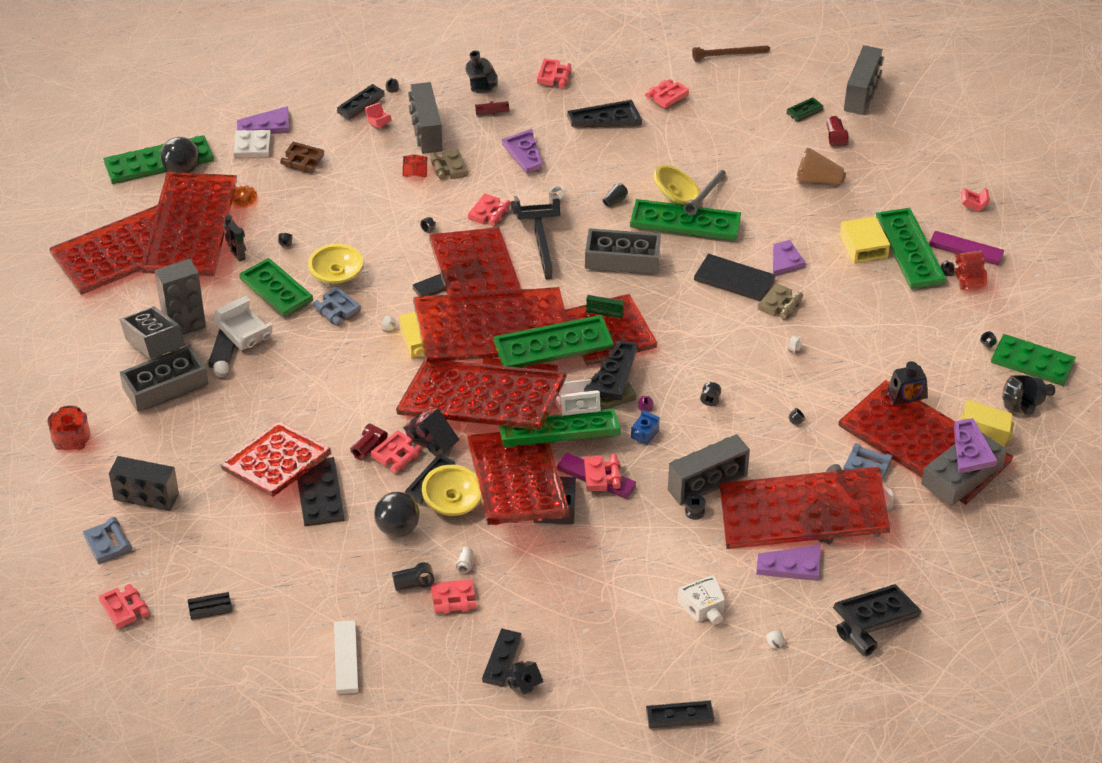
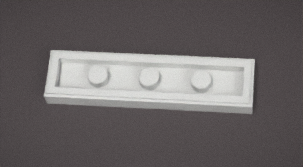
M355 620L334 622L337 694L358 693Z

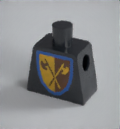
M910 361L906 364L905 368L896 369L893 372L886 391L893 406L928 399L927 377L921 366L916 362Z

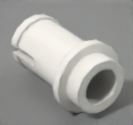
M470 547L461 548L459 560L456 562L458 572L463 574L468 573L472 569L471 559L473 550Z

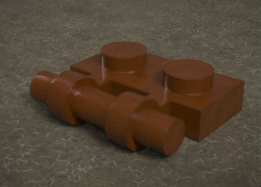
M293 141L285 151V155L288 158L282 157L280 164L286 165L290 169L297 168L301 172L306 173L308 171L313 173L314 166L310 164L318 165L324 156V150Z

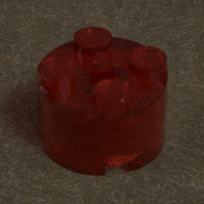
M972 251L955 254V262L958 265L955 268L956 278H960V290L986 286L987 271L984 269L985 259L983 252Z
M72 405L63 406L56 413L52 412L49 415L47 423L55 449L81 450L85 447L90 438V428L87 414L81 411V408Z

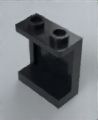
M549 193V204L521 206L518 196H514V201H511V211L513 215H516L517 219L561 216L560 198L556 193Z

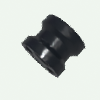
M715 382L705 383L700 396L701 402L707 406L717 405L722 391L721 386Z
M698 494L688 496L685 502L686 516L693 520L701 519L705 514V498Z

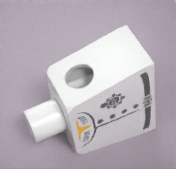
M714 575L679 588V604L697 622L707 619L713 625L722 622L723 616L721 614L724 612L725 599Z

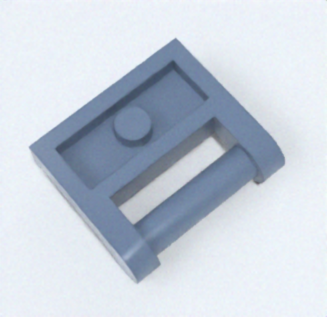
M855 443L843 467V471L846 474L865 480L868 477V471L873 470L883 480L892 462L893 455H884L863 448L860 444ZM858 454H859V455H862V456H865V457H868V458H871V459H874V460H877V461H880V462H883V464H879V463H876V462H873V461H870V460L861 458V457L858 456Z
M116 517L109 518L106 523L83 531L84 538L98 564L124 555L132 550L130 542L125 539L119 528L120 523ZM108 532H113L119 543V546H113L109 536L107 535Z

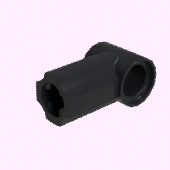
M426 562L418 563L414 568L392 572L396 591L416 586L427 588L434 583L432 566ZM423 573H428L425 577L420 576Z
M845 620L837 624L836 629L840 638L844 641L849 640L863 656L871 655L877 648L878 643L869 633L859 636Z

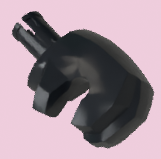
M471 51L469 54L471 60L467 62L465 67L466 74L470 79L471 91L477 93L492 91L493 88L498 86V75L488 59L481 58L479 51Z
M1011 375L1004 385L1002 399L1006 409L1012 412H1020L1022 408L1025 414L1030 415L1034 414L1036 406L1041 405L1045 401L1046 396H1053L1056 390L1054 385L1045 384L1039 377Z

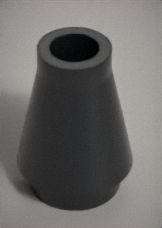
M622 183L615 184L602 199L604 205L610 207L625 199L628 190Z

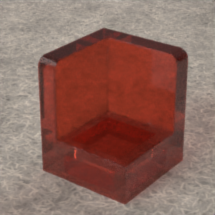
M416 154L403 156L402 176L427 177L428 157Z

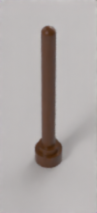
M765 45L711 50L694 47L692 48V57L694 61H698L707 56L769 52L770 47Z

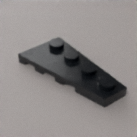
M632 99L567 111V117L572 127L642 125V119Z
M620 340L609 354L607 361L601 365L599 372L594 374L591 383L586 385L584 392L598 390L600 397L622 401L638 351V343Z

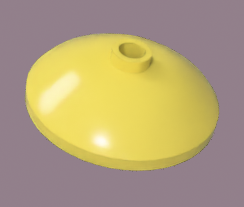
M660 165L654 171V180L657 187L669 200L685 205L687 201L694 200L699 195L700 190L697 184L680 169L669 165Z
M329 244L318 248L311 254L308 260V268L311 275L321 282L341 284L359 275L363 268V258L357 249L349 245Z
M444 465L435 468L427 474L422 484V495L426 504L434 511L444 515L457 516L472 511L479 504L482 498V484L478 476L471 470L459 465Z

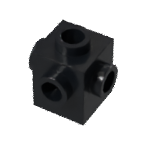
M524 661L513 664L512 669L506 671L508 676L507 683L514 692L527 694L534 690V686L544 682L536 662L527 661L524 663Z

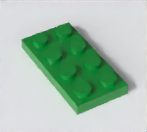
M270 258L239 274L240 280L282 317L313 301V295Z
M1003 334L991 358V363L1064 386L1076 357Z

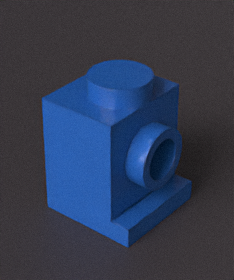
M642 410L640 417L631 427V438L648 445L659 431L660 417Z

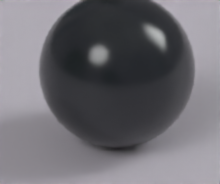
M173 137L162 146L160 160L169 173L175 175L188 174L199 163L200 154L198 147L192 140L186 137Z
M396 491L384 495L377 502L374 510V519L377 527L384 534L391 537H403L410 534L416 528L420 518L417 502L413 497L404 492Z

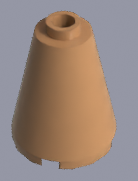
M807 147L804 153L806 155L801 159L797 172V181L839 185L840 182H844L846 172H844L843 167L811 148Z

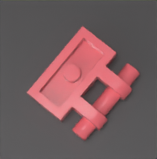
M544 58L537 77V84L553 86L554 82H558L559 88H564L572 71L571 64L560 65V60Z
M672 79L660 82L658 86L650 88L645 93V96L648 99L653 97L654 102L666 109L689 95V89L679 82L674 83Z
M484 193L468 213V219L483 225L486 221H489V225L494 226L501 221L502 215L508 212L511 202L505 200L500 203V198Z
M397 430L371 451V457L385 467L392 462L394 465L390 467V470L396 473L407 467L408 462L419 457V453L423 449L420 445L414 448L411 447L413 445L412 439ZM403 452L406 454L402 458L399 457Z
M616 454L610 455V461L604 462V456L584 457L587 492L607 491V485L612 484L615 489L621 487L622 475L619 473L621 465ZM605 471H611V474L606 475Z
M472 579L433 583L431 585L435 613L443 612V614H450V611L462 610V612H468V609H477Z
M127 584L124 587L125 591L122 593L117 587L99 596L100 603L117 629L137 621L136 613L141 614L143 618L148 617L150 614L146 602L140 599V593L131 584ZM127 601H132L133 604L129 605Z

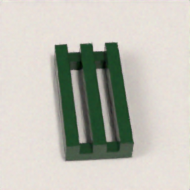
M812 97L787 108L786 114H791V118H795V121L799 122L823 111L824 106Z
M587 295L586 313L623 318L624 301Z

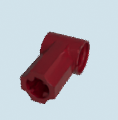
M831 116L826 121L829 132V145H848L849 136L847 129L844 130L840 118Z
M371 423L367 424L362 431V436L350 447V452L356 459H364L376 446H379L387 439V431Z

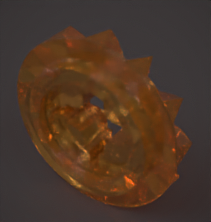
M240 185V187H234L233 190H230L228 197L229 201L236 206H247L257 199V192L254 190V187Z

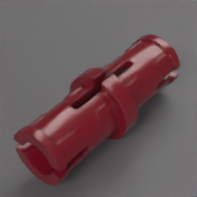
M490 101V103L475 104L476 115L488 113L495 115L497 112H510L509 101L495 103Z

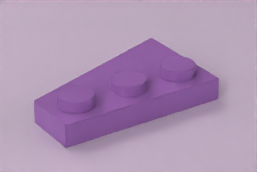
M288 106L238 119L237 131L270 130L271 134L289 133Z
M532 129L502 139V145L526 174L542 169V162Z
M974 418L956 421L954 423L958 474L996 466L997 459Z
M821 544L759 553L756 575L818 581Z

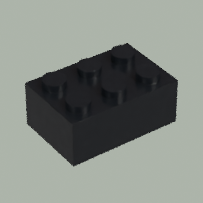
M117 456L109 471L113 498L116 501L171 511L179 495L175 467Z

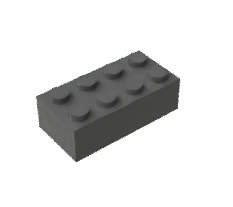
M866 45L862 46L847 83L844 111L864 115L865 110L869 109L871 99L874 97L875 89L878 87V82L883 72L880 69L884 62V56H882L883 49Z
M431 82L411 84V91H408L409 102H411L409 113L412 125L414 126V134L418 136L416 137L417 147H421L422 154L443 151L442 124Z
M589 228L585 250V269L657 274L661 234Z
M191 259L154 270L161 311L180 325L182 335L205 328L206 322L199 273Z
M155 306L119 319L125 339L149 359H158L162 357V354L176 352L180 347L185 346L180 325Z
M191 345L183 347L176 352L162 355L158 359H152L120 371L122 388L137 412L209 384L206 367Z
M982 433L997 459L996 466L958 474L956 445H953L924 468L921 484L953 506L1004 466L1007 449Z
M736 434L715 444L708 445L701 450L692 452L680 459H675L669 463L667 490L679 505H683L686 502V498L692 494L703 496L747 477L750 455L749 447Z

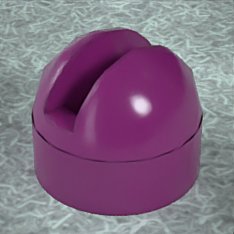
M650 396L640 397L638 409L650 412L653 409V399Z

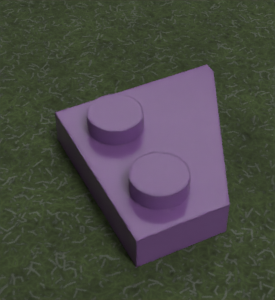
M790 240L773 245V274L777 276L805 268V260Z

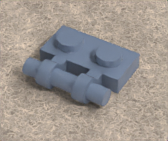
M338 287L323 294V302L320 303L316 300L313 303L318 313L324 314L328 321L336 325L342 323V319L339 318L340 316L348 319L361 311V305Z

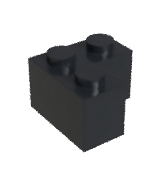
M439 408L418 414L403 427L406 435L412 439L413 443L424 440L427 449L434 456L444 454L460 440Z

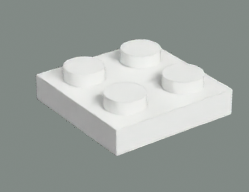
M236 131L234 158H269L271 131Z

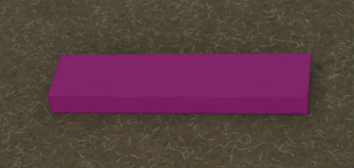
M936 230L929 242L930 247L998 266L1004 255L1003 249Z
M566 453L557 464V470L586 482L584 460ZM605 471L606 475L611 474V471ZM622 476L621 487L615 489L613 484L607 485V491L627 499L635 489L636 481Z

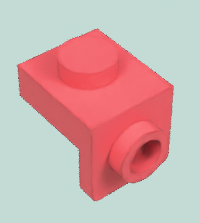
M381 103L365 108L368 122L371 125L381 128L392 121L391 115L383 112Z
M964 188L961 191L962 204L967 208L980 212L984 206L989 204L988 189L984 188L980 194Z

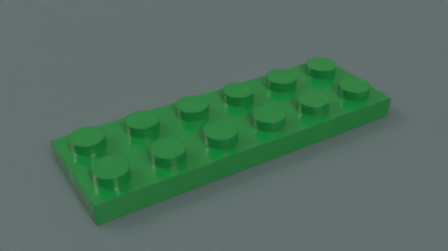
M205 135L188 138L198 147L200 154L198 164L214 161ZM164 144L104 157V165L111 184L168 172L160 160V152Z
M636 199L630 227L736 241L741 212L700 207L699 211L691 216L684 211V205Z
M911 208L877 212L876 218L890 243L893 255L910 289L945 284L946 277Z
M602 315L494 336L493 340L504 371L613 349L614 346Z
M614 409L563 416L562 414L498 420L503 447L621 435V427Z

